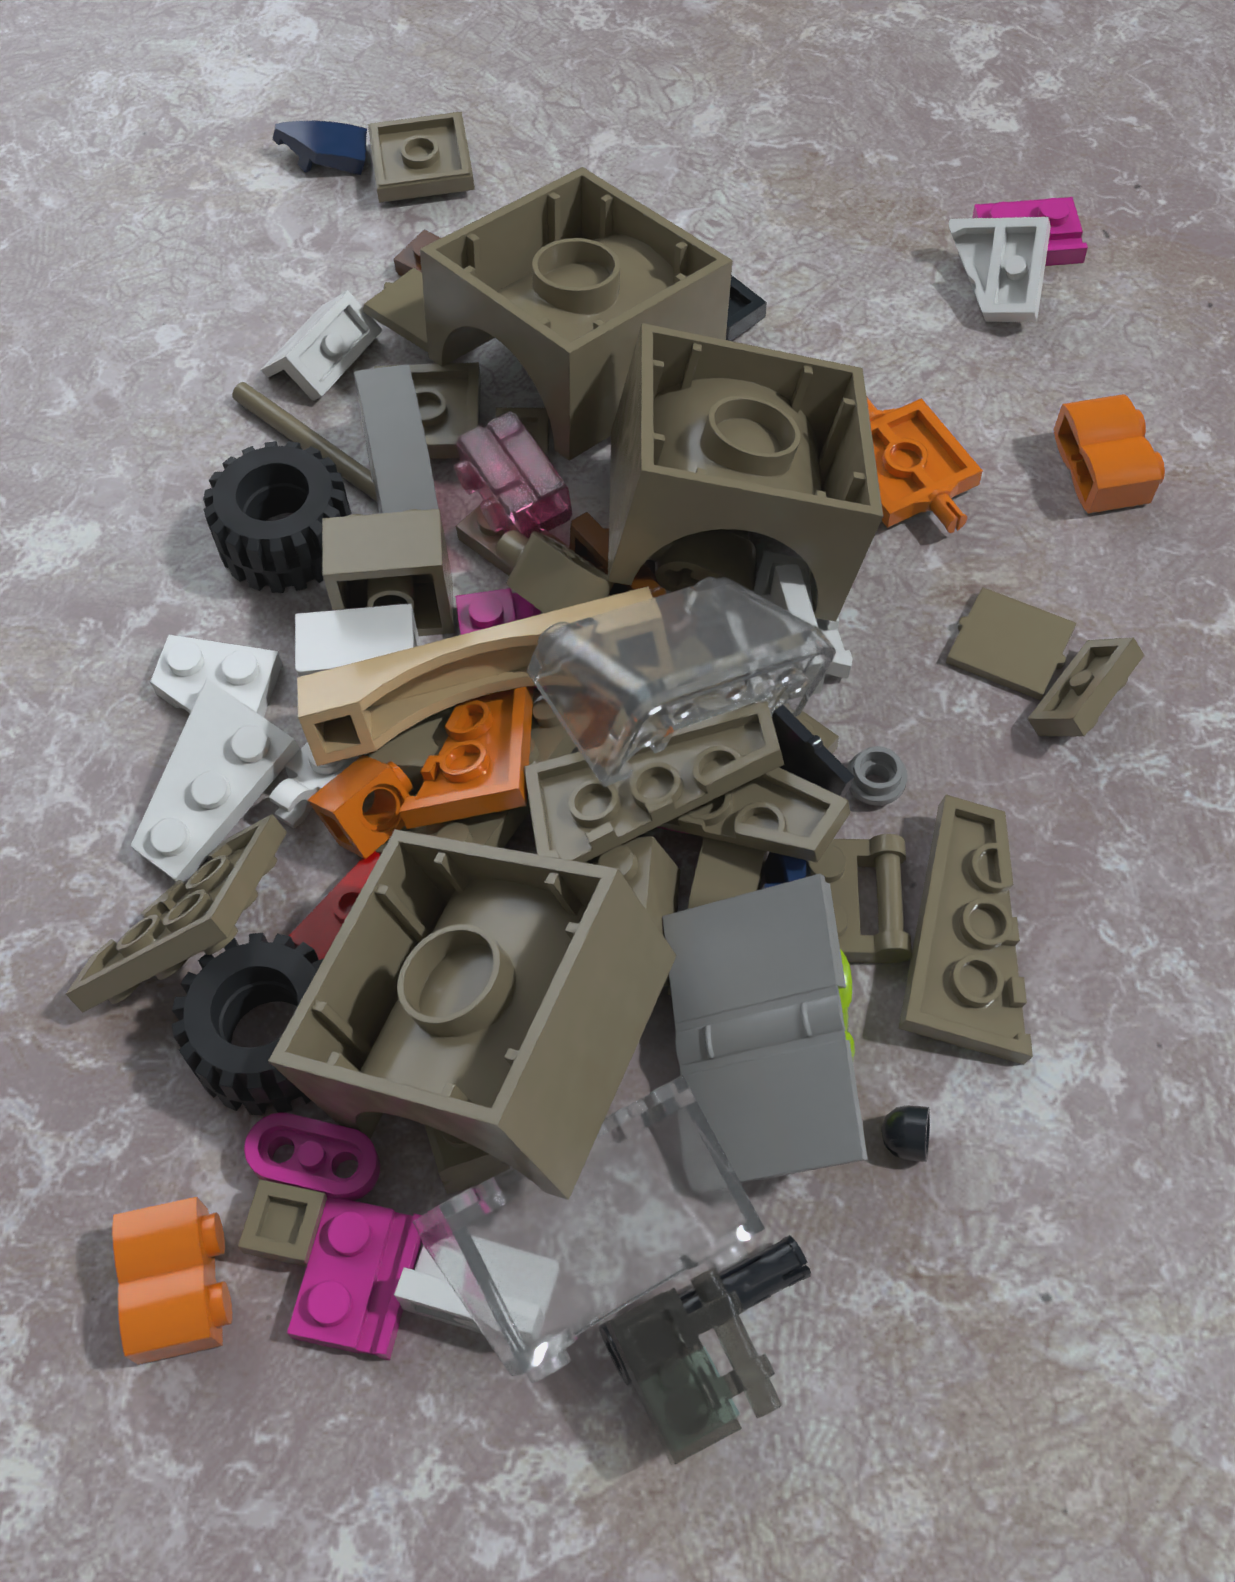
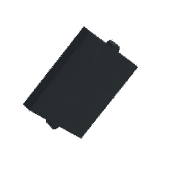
M782 704L772 714V721L784 765L779 768L845 798L855 776L823 745V741L818 735H813Z

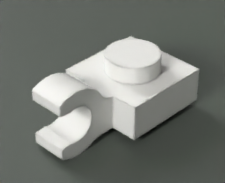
M307 742L285 765L288 779L279 783L269 796L270 801L279 806L278 810L274 813L275 817L293 829L299 826L312 809L307 800L361 755L317 766Z

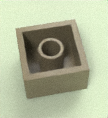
M409 509L403 512L369 515L351 514L345 517L322 518L323 578L333 610L412 604L419 636L455 633L453 581L440 509Z

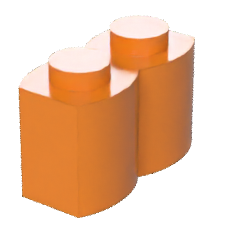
M1125 394L1062 404L1054 426V435L1063 462L1071 471L1077 497L1088 514L1151 503L1159 484L1164 480V461L1161 454L1154 451L1149 441L1145 438L1146 424L1144 416L1139 409H1135L1133 403Z
M198 1197L114 1214L112 1222L113 1252L119 1283L118 1315L124 1356L140 1365L223 1346L222 1326L232 1323V1303L226 1282L217 1283L215 1278V1256L222 1255L225 1252L224 1232L219 1214L217 1212L209 1214L208 1208Z

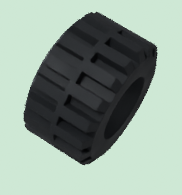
M277 441L265 442L264 448L255 450L251 446L242 450L243 455L236 459L231 456L222 463L224 471L214 472L209 479L211 488L205 490L203 497L206 506L203 509L225 568H229L232 576L239 582L247 579L250 588L261 591L267 585L270 586L272 593H284L285 587L294 586L296 591L308 588L306 583L314 579L318 583L324 580L322 518L351 515L341 473L337 472L336 464L329 457L322 458L320 450L312 446L302 450L300 443L288 441L285 446H278ZM294 513L280 520L266 521L279 514Z
M264 933L249 934V943L239 945L236 939L233 938L224 947L225 951L214 957L212 954L203 955L198 960L202 970L197 975L187 972L181 982L187 996L175 997L172 1008L173 1013L179 1020L172 1024L173 1036L181 1047L179 1052L202 1086L213 1098L218 1096L223 1105L237 1111L243 1103L250 1115L264 1116L267 1105H273L277 1113L293 1111L291 1100L302 1096L306 1104L311 1102V1099L268 1062L281 1036L269 1044L252 1048L235 1046L231 1044L238 1022L253 1008L269 1002H286L298 1007L324 958L319 960L315 950L306 943L302 942L296 948L291 936L278 933L273 942H268Z

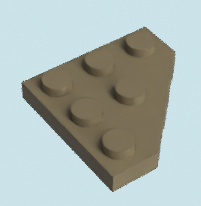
M271 814L225 839L208 854L211 860L198 869L186 884L178 880L140 913L144 919L128 930L118 943L110 939L95 952L81 970L66 995L82 1013L106 1000H109L111 1004H116L133 993L141 982L153 976H156L158 980H163L175 973L184 965L188 958L204 951L207 955H211L224 948L238 932L235 924L241 913L256 900L258 896L256 887L261 878L277 863L275 853L286 836L287 831Z

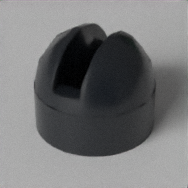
M901 1106L896 1107L886 1115L881 1132L884 1145L894 1156L905 1160L927 1162L930 1138V1107Z

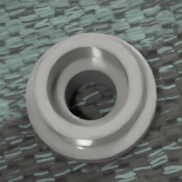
M880 746L869 747L854 756L847 769L855 776L849 790L855 798L863 803L875 806L890 804L897 800L905 790L907 783L906 767L900 757L888 748ZM870 775H878L881 776L886 782L875 783L868 780L866 777Z

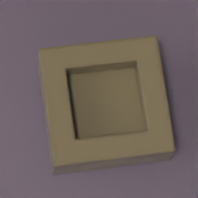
M259 1179L238 1244L239 1249L244 1254L307 1267L326 1204V1194Z

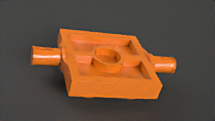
M867 397L883 510L882 522L888 528L918 513L932 511L949 533H953L955 528L957 531L961 529L968 518L951 498L978 486L983 470L922 398L901 408L882 411L878 410Z

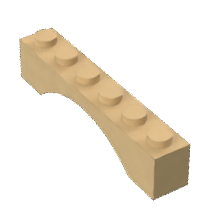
M648 586L297 677L298 719L317 766L377 751L399 733L423 719L456 704L490 693L549 684L591 685L616 689L673 673L662 623Z

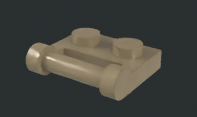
M880 834L871 839H833L818 863L806 860V877L822 874L825 877V882L830 884L839 946L849 963H900L911 958V935L904 932L900 864L906 860L905 839L899 835ZM858 867H876L879 933L876 935H861Z

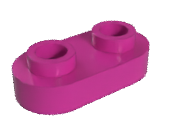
M274 1113L260 1119L250 1129L245 1140V1158L260 1180L323 1192L327 1197L355 1201L373 1189L380 1175V1159L372 1141L364 1133L356 1129L290 1113ZM283 1145L294 1146V1153L290 1159L281 1163L273 1161V1155L279 1147ZM346 1160L358 1162L357 1171L351 1177L339 1178L336 1176V1170L342 1162Z

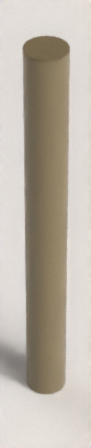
M246 382L236 385L232 393V397L236 402L292 442L300 443L302 449L305 450L312 446L320 450L322 458L329 457L336 464L337 472L341 473L344 479L377 502L375 485L372 482L369 469Z

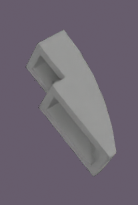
M409 364L354 371L371 477L375 485L379 514L403 512L409 509H439L425 433Z

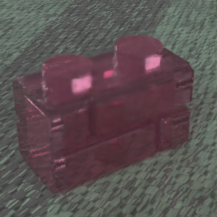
M509 411L489 421L487 427L479 426L458 437L456 445L460 462L454 464L456 474L464 490L469 495L478 492L483 499L480 502V507L493 532L496 533L502 529L505 533L516 530L530 538L533 531L542 533L543 530L550 531L570 521L573 513L568 486L515 413Z

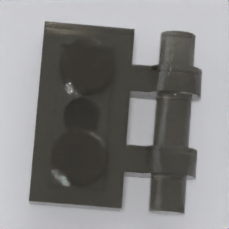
M716 1267L690 1279L703 1306L702 1308L687 1314L674 1287L605 1323L670 1465L677 1464L742 1429L729 1402V1399L742 1392L745 1393L757 1419L783 1406L770 1380V1377L775 1375V1371L766 1353L758 1355L739 1316L745 1310L736 1291L728 1293ZM712 1328L733 1368L717 1377L698 1337Z

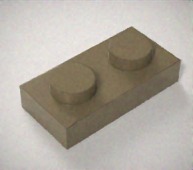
M1134 637L1086 641L1028 717V721L1038 736L1084 737L1096 725L1098 717L1115 694L1125 686L1129 675L1144 657V653Z

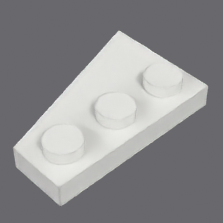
M207 677L131 843V847L175 882L181 880L186 884L209 857L208 854L221 843L301 748L294 738Z

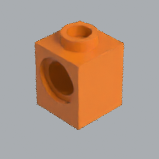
M361 755L307 801L339 846L366 859L390 839L395 829L400 830L405 826L399 810L406 797L410 796L409 792L413 789V785L403 770L392 761L385 764L366 755ZM374 791V803L363 814V802L367 795Z

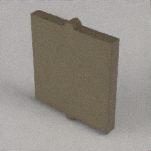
M412 268L395 282L384 283L383 290L364 303L363 312L428 352L422 272Z
M982 587L968 616L959 619L958 630L960 632L947 656L946 663L1041 701L1055 670L1062 669L1066 657L1063 655V652L1071 638L1076 623Z

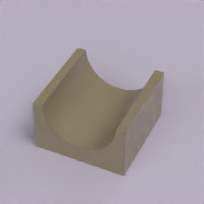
M584 167L420 249L428 357L442 367L494 338L499 340L518 359L535 384L550 419L554 449L569 461L611 436L642 323L726 340L733 260Z
M642 323L611 431L608 581L632 585L638 570L650 556L663 546L684 536L718 529L752 531L784 543L803 558L809 566L812 607L815 618L836 622L883 518L863 368Z
M395 829L268 1062L340 1126L356 1129L370 1139L383 1113L404 1117L441 1130L489 1153L523 1174L545 1193L569 1200L677 955L618 868Z

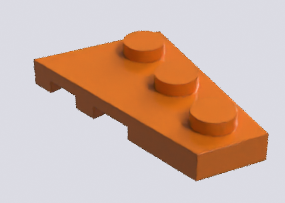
M534 686L490 693L455 706L445 725L448 737L438 755H429L420 771L424 778L420 790L416 796H407L399 810V814L407 829L527 806V784L524 766L529 765Z

